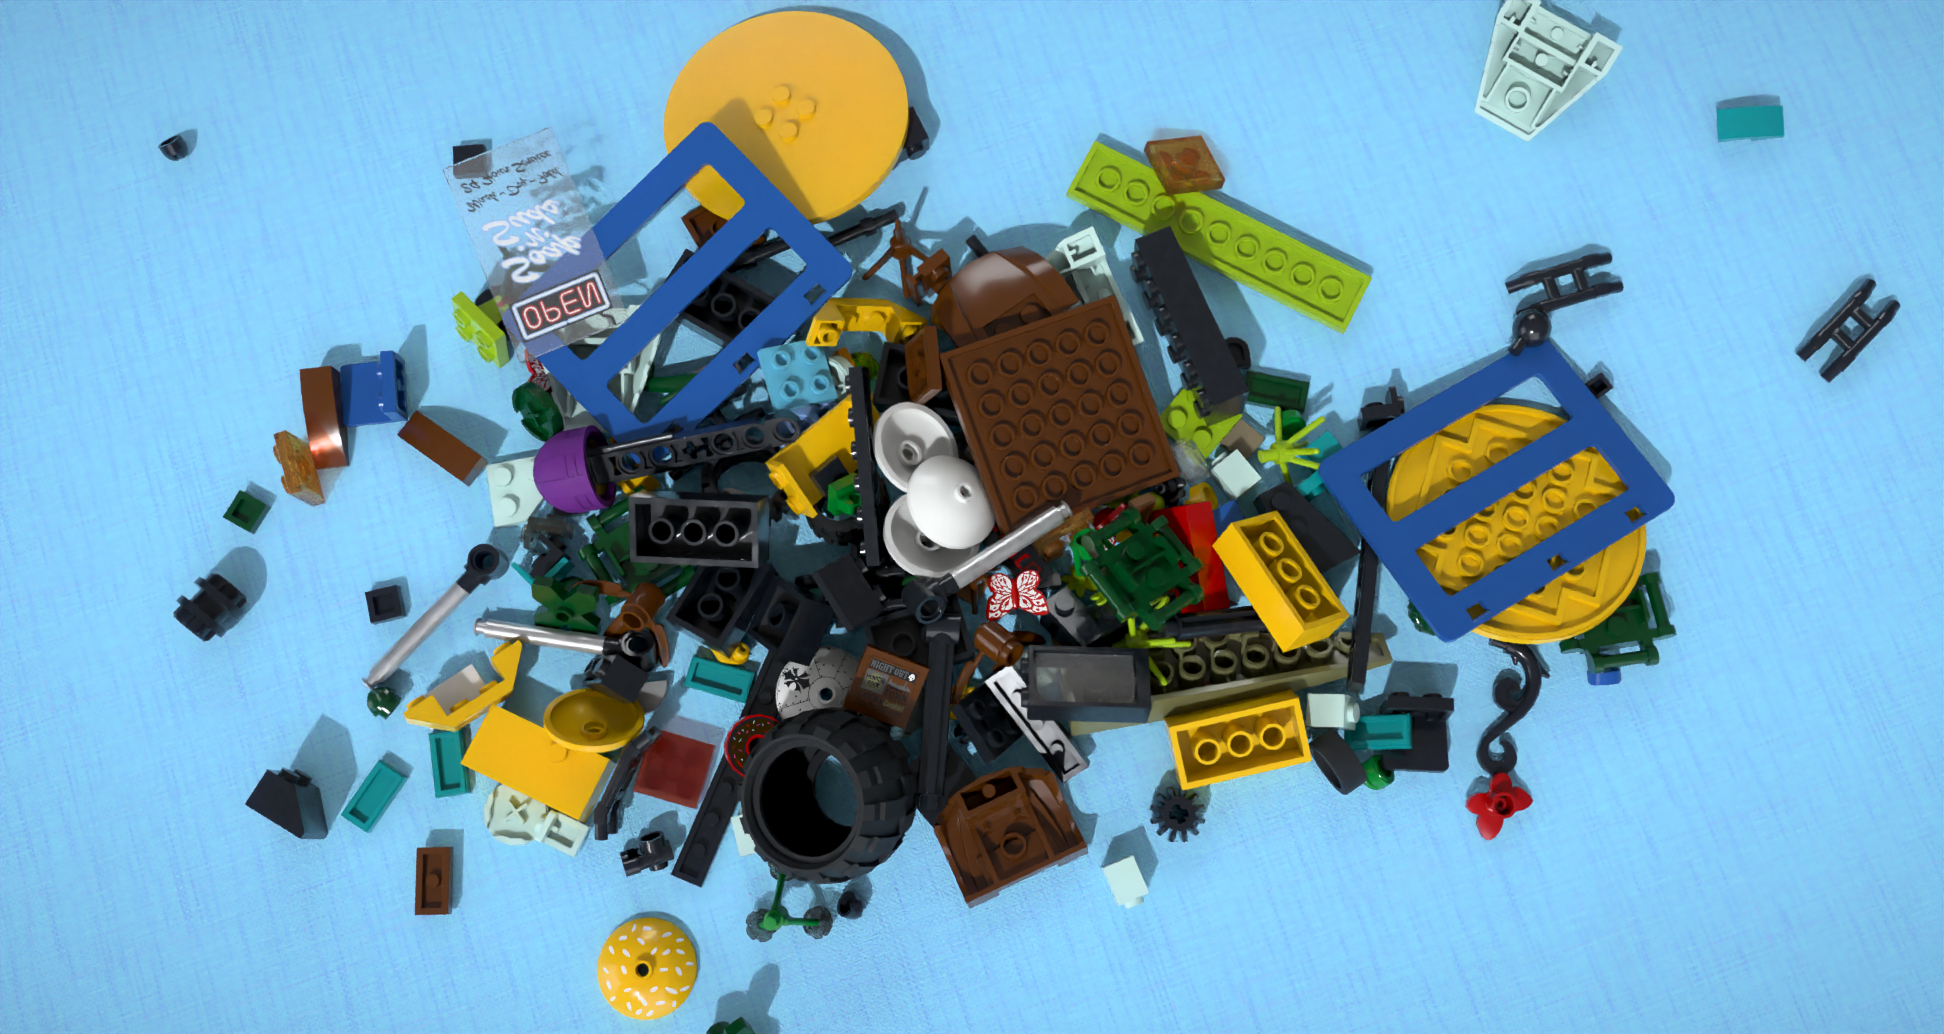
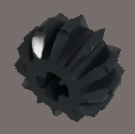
M1168 787L1166 789L1168 800L1164 795L1158 793L1155 798L1162 806L1150 805L1149 810L1152 812H1159V817H1153L1149 820L1150 824L1162 823V826L1156 831L1158 836L1163 835L1169 829V842H1174L1177 831L1180 840L1187 842L1188 835L1186 829L1194 836H1197L1199 831L1193 823H1205V819L1196 816L1195 813L1203 811L1205 807L1203 804L1192 805L1198 798L1196 793L1191 794L1185 799L1187 790L1182 791L1180 787L1176 797L1173 787ZM1174 805H1176L1178 810L1183 809L1185 812V817H1180L1183 821L1179 824L1176 819H1170L1169 812L1174 811L1172 809Z

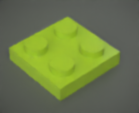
M1183 388L1159 417L1166 436L1202 465L1243 415L1239 414L1207 427L1204 418L1199 419L1193 407L1195 398L1191 390L1186 391Z

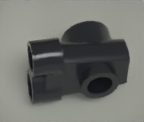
M662 831L644 834L637 840L639 848L620 852L626 877L641 873L642 870L647 868L650 871L662 870L669 865V860L674 859L669 839L665 840Z

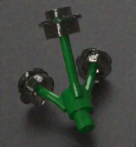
M768 863L770 875L777 880L772 907L770 910L762 908L757 912L752 911L747 916V935L752 940L758 939L759 942H766L782 926L802 925L805 933L815 939H822L823 936H827L833 926V918L830 911L826 907L815 906L807 910L803 918L789 916L788 910L781 904L785 881H790L794 878L779 873L778 866L775 863Z

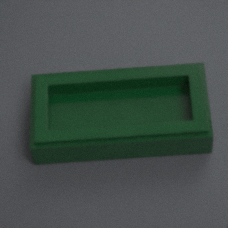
M1249 370L1246 372L1245 383L1249 394L1245 404L1275 409L1276 406H1279L1283 411L1296 410L1303 415L1310 382Z

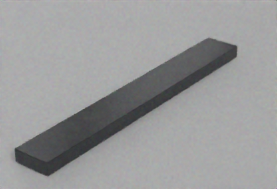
M1388 461L1368 472L1367 489L1382 509L1384 508ZM1363 536L1361 538V553L1359 556L1345 687L1346 691L1358 693L1366 682L1378 556Z
M768 651L739 719L745 715L757 713L776 719L778 715L776 705L777 682L789 661L780 659ZM757 737L750 741L748 746L750 753L760 743L762 738ZM725 752L671 875L700 888L705 883L731 823V817L734 816L738 807V784L744 779V777L730 767L725 758Z

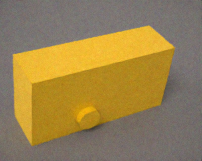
M1277 510L1231 523L1212 545L1283 653L1328 638L1350 616Z
M1291 689L1163 718L1176 778L1182 791L1312 761L1299 697Z
M494 704L491 705L460 763L586 824L616 766L610 759L597 753L577 752L559 745L548 736L544 728Z

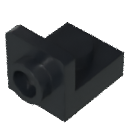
M1395 386L1388 387L1385 405L1381 402H1373L1360 408L1357 418L1359 431L1378 429L1404 414V400L1402 396H1397Z
M541 533L537 537L550 551L547 554H541L533 562V570L529 573L533 579L537 575L545 576L563 557L571 559L564 552L568 547L555 535L548 538Z

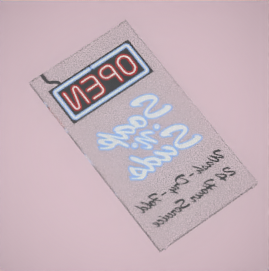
M552 127L544 128L442 169L520 363H526L531 359L629 321Z

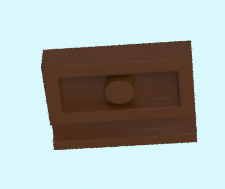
M942 248L917 267V274L912 277L909 273L906 276L910 298L918 307L922 305L921 299L924 296L930 298L935 293L938 295L948 280L952 278L950 257Z

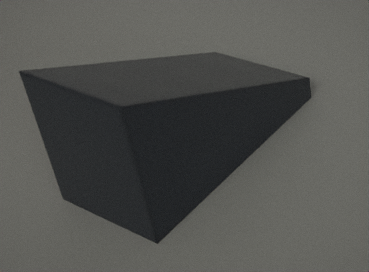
M1603 372L1585 383L1596 399H1599L1614 388Z

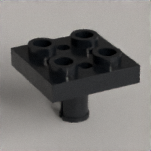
M985 682L981 683L950 708L960 725L954 728L955 738L966 733V736L960 738L958 742L966 745L971 741L985 764L995 760L1024 735V732Z

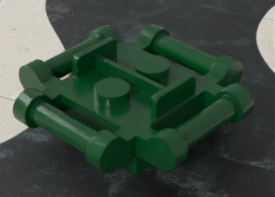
M642 485L633 489V494L645 490ZM629 496L599 515L594 513L586 518L590 527L597 535L598 540L582 547L577 554L583 562H587L597 580L614 582L598 557V554L606 550L627 584L623 587V590L633 592L640 583L656 585L682 568L684 573L659 587L666 599L687 586L696 572L692 565L630 562L629 521L610 533H607L604 528L605 525L629 511ZM609 595L605 597L610 607H614L628 599L627 597L619 598Z
M1129 507L1122 511L1119 518L1098 531H1090L1081 537L1082 546L1092 559L1087 561L1079 571L1085 579L1089 577L1115 609V616L1121 623L1139 615L1151 630L1157 631L1166 624L1167 619L1188 605H1195L1204 599L1205 594L1202 587L1197 583H1192L1190 578L1200 572L1205 567V564L1199 557L1195 558L1168 526L1170 522L1164 515L1159 516L1151 524L1145 526L1139 511L1134 507ZM1126 528L1131 532L1132 535L1108 551L1102 546L1103 542ZM1179 561L1185 565L1183 569L1178 566L1177 563ZM1176 590L1181 593V595L1159 609L1152 607Z
M1652 572L1639 576L1627 598L1608 618L1585 633L1575 636L1576 639L1572 637L1561 640L1559 643L1561 654L1575 652L1585 654L1589 671L1592 674L1603 673L1604 669L1641 663H1644L1646 666L1657 665L1660 660L1659 652L1653 641L1668 639L1677 635L1675 626L1670 624L1659 586L1662 583L1660 573ZM1639 588H1646L1657 628L1649 629L1648 621L1650 620V615L1643 590H1638ZM1639 646L1640 651L1602 656L1599 653L1600 651Z

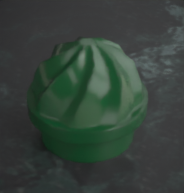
M377 687L368 693L367 706L373 716L377 717L379 715L386 720L402 700L401 697L395 694V689Z

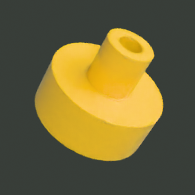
M1203 481L1190 487V498L1184 501V505L1211 501L1212 511L1218 508L1216 494L1208 483Z

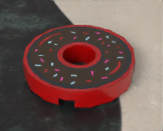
M758 713L745 715L734 722L724 742L725 758L730 767L744 777L745 771L742 767L750 753L748 747L750 741L757 737L763 739L764 734L780 722L771 716Z

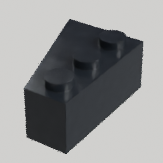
M1287 481L1258 495L1252 502L1259 515L1276 510L1279 512L1321 574L1353 559L1361 553L1345 535Z

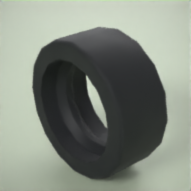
M1332 729L1328 730L1309 743L1311 755L1317 766L1341 794L1347 795L1367 781V775L1359 759L1337 732Z

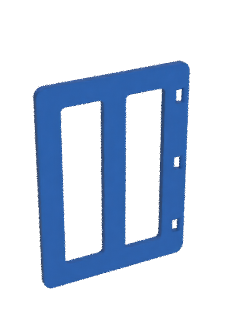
M710 122L699 124L581 238L582 242L579 243L582 245V248L577 250L581 253L579 256L566 252L517 300L520 301L598 270L704 166L713 167L744 199V206L586 359H580L555 332L524 344L510 307L504 314L505 326L617 443L663 434L675 422L683 428L679 433L695 430L761 366L757 355L760 349L783 345L852 277L853 271L850 263L754 164ZM767 230H774L806 263L805 271L649 422L641 423L609 389V383ZM819 284L826 291L811 305L805 296ZM748 353L755 360L739 373L734 365ZM663 446L654 449L656 457L664 460L670 454V451ZM628 453L639 465L641 464L636 454Z
M1548 340L1537 347H1525L1519 356H1514L1511 353L1507 354L1325 458L1318 467V475L1435 635L1444 642H1454L1665 513L1675 503V496L1671 489ZM1533 377L1539 378L1569 414L1570 420L1396 522L1388 517L1361 481V476ZM1589 447H1594L1598 450L1626 485L1627 491L1452 596L1444 592L1416 554V550ZM1637 507L1644 515L1631 523L1625 513ZM1559 554L1566 563L1552 570L1547 561ZM1479 603L1486 612L1472 620L1466 610Z

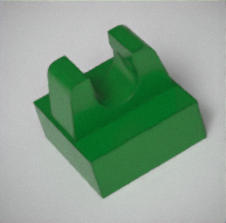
M851 473L828 485L827 510L834 516L842 513L852 515L854 514V507L861 506L860 493L857 494L854 487L855 473Z

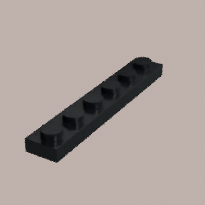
M864 366L848 367L849 375L845 376V389L847 395H851L852 408L848 409V422L850 428H854L855 441L851 442V455L853 461H857L858 474L854 475L855 492L857 494L860 493L861 507L857 508V520L859 526H863L864 539L860 541V553L862 559H866L867 567L880 566L886 563L878 467L872 444L874 423L869 369Z

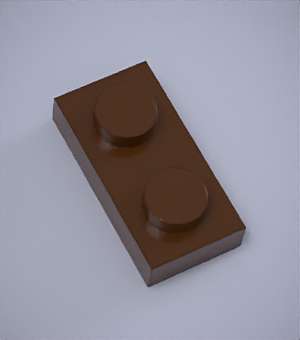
M454 847L417 848L415 915L452 914Z

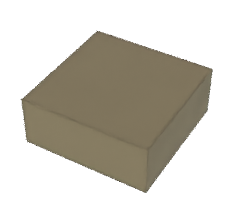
M1240 419L1219 445L1230 454L1237 449L1248 460L1265 438Z

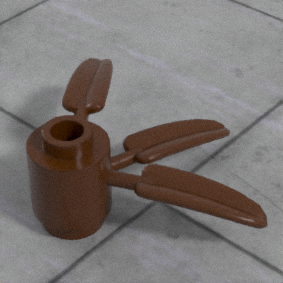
M583 580L574 584L573 588L581 583L598 587L600 594L619 598L627 597L628 599L621 607V614L609 625L603 636L620 638L622 634H626L630 629L641 631L643 628L648 627L649 632L653 635L662 667L668 666L670 662V647L664 626L660 623L656 624L654 620L665 604V596L657 585L640 583L633 592L623 590L621 584L611 581Z
M993 620L982 623L974 634V646L979 652L973 661L969 660L965 664L955 685L952 706L962 699L964 691L984 654L997 663L992 668L994 672L1003 665L1006 667L1014 665L1020 659L1023 647L1046 644L1044 637L1029 631H1013L1011 633Z

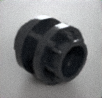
M218 573L211 574L206 580L199 576L193 583L200 590L190 600L181 595L176 600L180 606L173 612V617L205 642L210 641L215 635L222 638L227 631L220 625L230 615L239 620L245 614L241 608L245 605L247 599L245 595Z

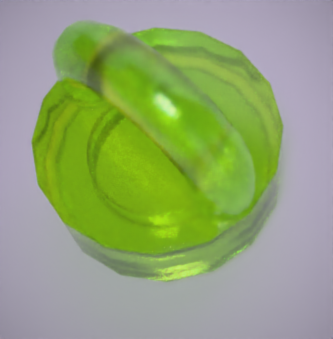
M859 351L851 354L857 367H868L870 381L877 377L879 364L869 352Z

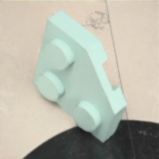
M536 456L486 465L494 526L497 529L530 523L537 513V508L543 502L544 498L537 490L533 478V464Z

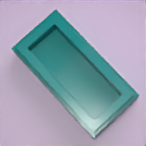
M693 655L683 686L746 704L756 673Z
M1410 713L1360 716L1359 721L1355 723V731L1344 730V740L1353 751L1412 748V716Z
M461 728L456 732L440 731L428 733L435 798L440 799L470 794L469 769L460 764L466 753L464 729Z
M379 759L345 807L341 816L364 832L371 833L409 777L384 760Z

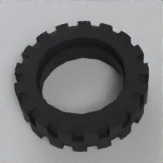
M856 469L853 473L858 474V469ZM878 473L882 522L884 525L885 517L890 509V498L883 478L880 479ZM821 498L813 505L818 515L814 518L806 516L810 529H813L814 534L819 539L823 537L826 543L833 545L836 542L839 546H848V543L852 542L856 545L864 539L863 526H859L857 517L843 521L828 519L821 513V508L825 502L824 498Z

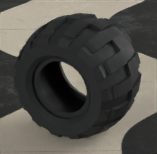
M828 707L812 709L782 720L764 734V738L749 753L742 767L745 771L744 779L738 784L737 801L741 802L743 817L739 819L744 833L749 834L756 845L754 851L764 862L775 863L778 866L779 873L798 881L814 880L816 884L843 883L872 872L875 867L886 862L902 844V839L906 836L905 833L912 826L917 805L913 803V794L918 789L916 772L912 773L907 761L910 754L902 741L893 740L889 735L890 729L875 718L857 714L854 710ZM830 755L835 757L846 769L855 789L857 809L853 826H844L830 819L823 812L816 797V775L823 761Z

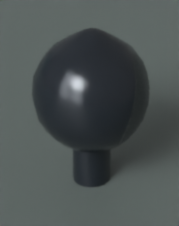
M1537 309L1521 312L1514 319L1512 333L1515 340L1508 348V351L1514 356H1519L1525 347H1537L1545 343L1552 330V324L1548 315L1544 311Z

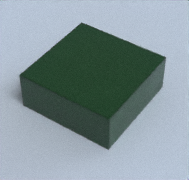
M239 490L223 518L255 534L271 507Z

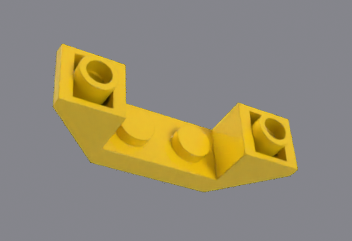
M831 297L814 316L805 343L807 346H836L841 331L882 332L888 342L906 345L929 322L926 318L888 299Z
M518 640L511 644L510 641H507L493 651L494 656L490 658V662L502 682L497 683L494 680L479 690L480 696L470 702L466 698L451 707L450 711L452 713L448 716L433 694L427 698L421 695L406 705L408 710L403 712L407 723L456 732L488 712L492 704L497 706L511 697L522 654L521 642Z

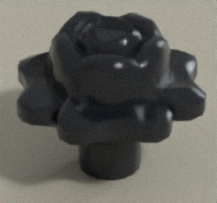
M1180 476L1154 485L1152 492L1163 497L1165 506L1168 504L1170 506H1177L1179 499L1186 495L1184 490L1186 480Z

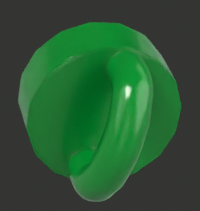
M1281 410L1282 440L1284 441L1306 427V422L1299 411ZM1274 412L1273 415H1272V418H1273V424H1272V425H1273V429H1274V432H1275V412Z
M1375 754L1362 763L1367 775V781L1363 784L1368 788L1380 790L1394 782V771H1388L1382 767L1381 755Z

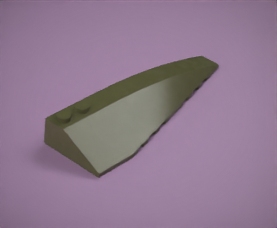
M1150 629L1147 632L1149 639L1161 638L1158 630L1153 631ZM1259 631L1179 640L1191 641L1190 647L1149 648V657L1166 678L1168 684L1163 686L1149 668L1152 708L1147 723L1163 721L1165 717L1291 689L1294 692L1347 677L1351 632H1339L1338 635H1330L1328 638L1284 653L1271 633H1259ZM1383 633L1370 634L1367 671L1392 663L1393 659ZM1051 636L1052 646H1061ZM1058 669L1063 701L1133 703L1131 671ZM1067 721L1071 737L1146 724Z

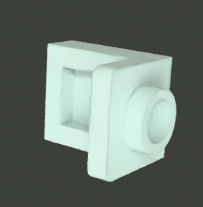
M550 810L548 815L543 813L538 820L534 830L538 832L535 840L572 857H576L591 827L557 810Z

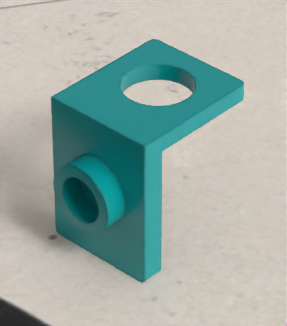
M563 557L544 577L555 578L560 584L568 578L566 575L575 565L569 559ZM513 562L511 566L532 585L534 579L522 566Z

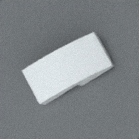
M470 664L425 694L424 697L427 698L433 694L448 716L452 713L450 708L466 698L470 702L480 696L479 690L486 684L473 665Z

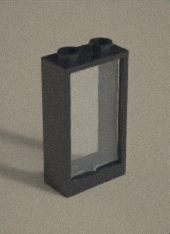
M1029 645L1027 658H1021L1020 677L1026 678L1027 687H1021V707L1027 708V720L1117 723L1148 722L1152 708L1148 648Z

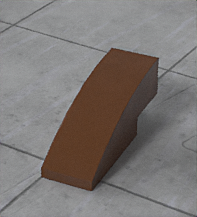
M332 366L299 369L306 430L315 468L321 470L348 467L347 427L343 425L340 372Z
M417 410L397 434L401 439L468 487H470L489 462Z

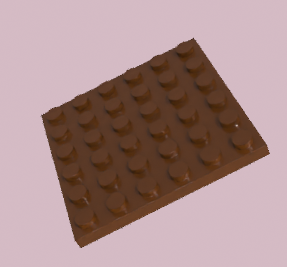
M1115 294L939 354L942 375L1002 538L1052 506L1057 508L1061 505V501H1065L1069 505L1074 516L1181 476Z

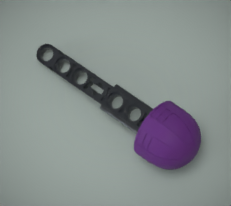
M782 411L767 414L765 418L753 417L676 434L668 432L608 445L602 432L596 426L589 425L562 431L549 438L535 457L533 478L536 488L543 498L559 510L570 513H582L612 506L615 501L616 482L683 469L685 465L763 450L770 443L772 448L791 444L799 437L802 421L797 414L791 411ZM781 421H789L794 424L795 432L788 435L783 434L779 431L777 424ZM751 427H757L764 433V438L760 441L751 440L746 430ZM718 434H727L732 438L733 445L722 447L716 442L715 437ZM708 437V444L704 445ZM689 441H692L694 446L702 445L699 447L698 452H694L693 448H687ZM659 446L667 448L671 453V458L668 460L659 459L656 457L654 449ZM624 454H636L641 464L638 466L628 465L624 460Z

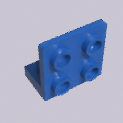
M393 350L381 351V361L342 365L340 367L344 426L356 427L408 421L405 360Z

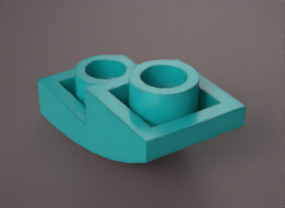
M1750 106L1718 109V142L1783 138L1785 136L1783 106Z

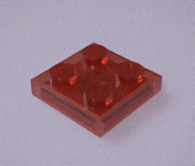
M661 730L663 735L646 750L633 791L698 809L717 746Z

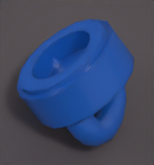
M1618 667L1604 669L1603 673L1592 674L1588 668V683L1590 685L1618 684L1622 681L1621 669Z

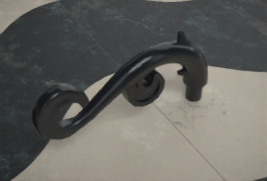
M1489 638V645L1503 649V653L1511 656L1515 666L1518 662L1521 664L1525 673L1524 692L1517 701L1511 697L1512 692L1521 691L1520 685L1515 680L1505 678L1497 681L1493 686V702L1498 708L1509 713L1487 732L1477 747L1476 752L1477 762L1482 770L1491 775L1498 772L1508 774L1517 764V754L1513 745L1507 740L1499 741L1504 750V756L1499 761L1489 758V745L1498 736L1526 716L1539 696L1542 677L1549 679L1550 674L1543 668L1533 649L1527 644L1503 642Z

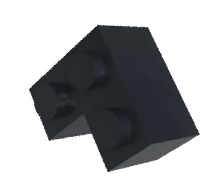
M1067 586L1046 600L1049 612L1046 615H1040V624L1061 646L1111 647L1113 643L1120 641L1125 637L1126 633H1129L1128 620L1121 623L1115 616V609L1108 601L1101 606L1094 603L1087 608Z

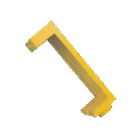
M851 395L844 398L802 432L795 442L786 445L765 462L771 471L769 474L771 481L777 488L785 491L789 497L786 502L797 515L803 514L811 518L818 515L813 505L823 497L808 474L831 455L838 456L849 474L858 469L857 461H853L851 455V442L855 441L854 428H850L848 422V409L852 408ZM872 404L873 423L875 426L880 414Z

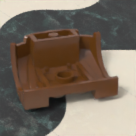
M1020 246L992 251L965 265L948 280L930 308L929 322L930 325L935 324L943 330L957 349L1065 312L1075 306L1079 299L1060 273L1045 258L1028 248Z
M1015 766L981 776L957 791L949 799L947 806L938 815L934 825V833L969 909L999 896V891L1057 864L1060 867L1089 853L1086 842L1064 800L1055 774L1043 768Z

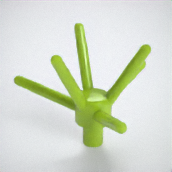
M1276 406L1274 409L1275 443L1270 445V449L1258 451V460L1260 463L1273 461L1276 465L1279 464L1285 482L1287 481L1293 486L1286 463L1291 462L1318 470L1320 463L1295 456L1319 454L1320 450L1318 448H1302L1309 444L1307 440L1297 441L1323 423L1325 417L1320 416L1288 440L1282 441L1281 408Z
M1169 596L1163 598L1155 608L1159 609L1170 601ZM1129 618V633L1125 634L1124 640L1112 644V647L1148 648L1149 650V648L1190 647L1191 641L1176 642L1174 637L1149 639L1147 632L1150 628L1144 621L1136 630L1135 619ZM1149 657L1150 670L1160 683L1166 686L1168 681Z

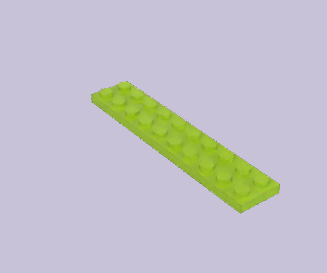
M1094 141L1066 193V197L1144 236L1170 226L1185 256L1341 334H1344L1372 280V277L1097 141Z

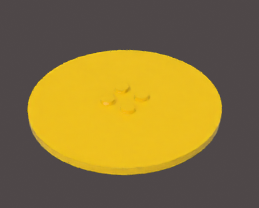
M785 11L765 14L738 23L721 32L701 47L686 63L672 86L664 113V141L667 154H669L699 124L704 122L713 123L812 225L835 218L854 208L870 196L888 177L899 159L907 138L909 126L908 95L903 76L888 50L876 38L857 25L835 16L817 12ZM708 165L704 166L684 186L690 195L703 207L728 221L745 204L744 199L713 167Z
M1512 404L1484 405L1401 454L1388 482L1384 511L1392 521H1399L1568 421L1546 411L1527 406ZM1589 447L1416 550V554L1444 592L1452 596L1627 491V487L1598 450L1594 447ZM1637 507L1625 513L1631 523L1644 515ZM1646 524L1471 632L1503 642L1542 644L1569 639L1599 625L1624 602L1636 584L1645 559L1647 544ZM1559 554L1547 561L1552 570L1566 563ZM1479 603L1466 610L1472 620L1486 612Z

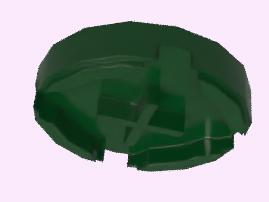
M525 382L513 390L512 404L516 413L521 412L524 419L520 421L533 437L546 442L549 438L564 430L563 417L558 406L542 387L533 382Z

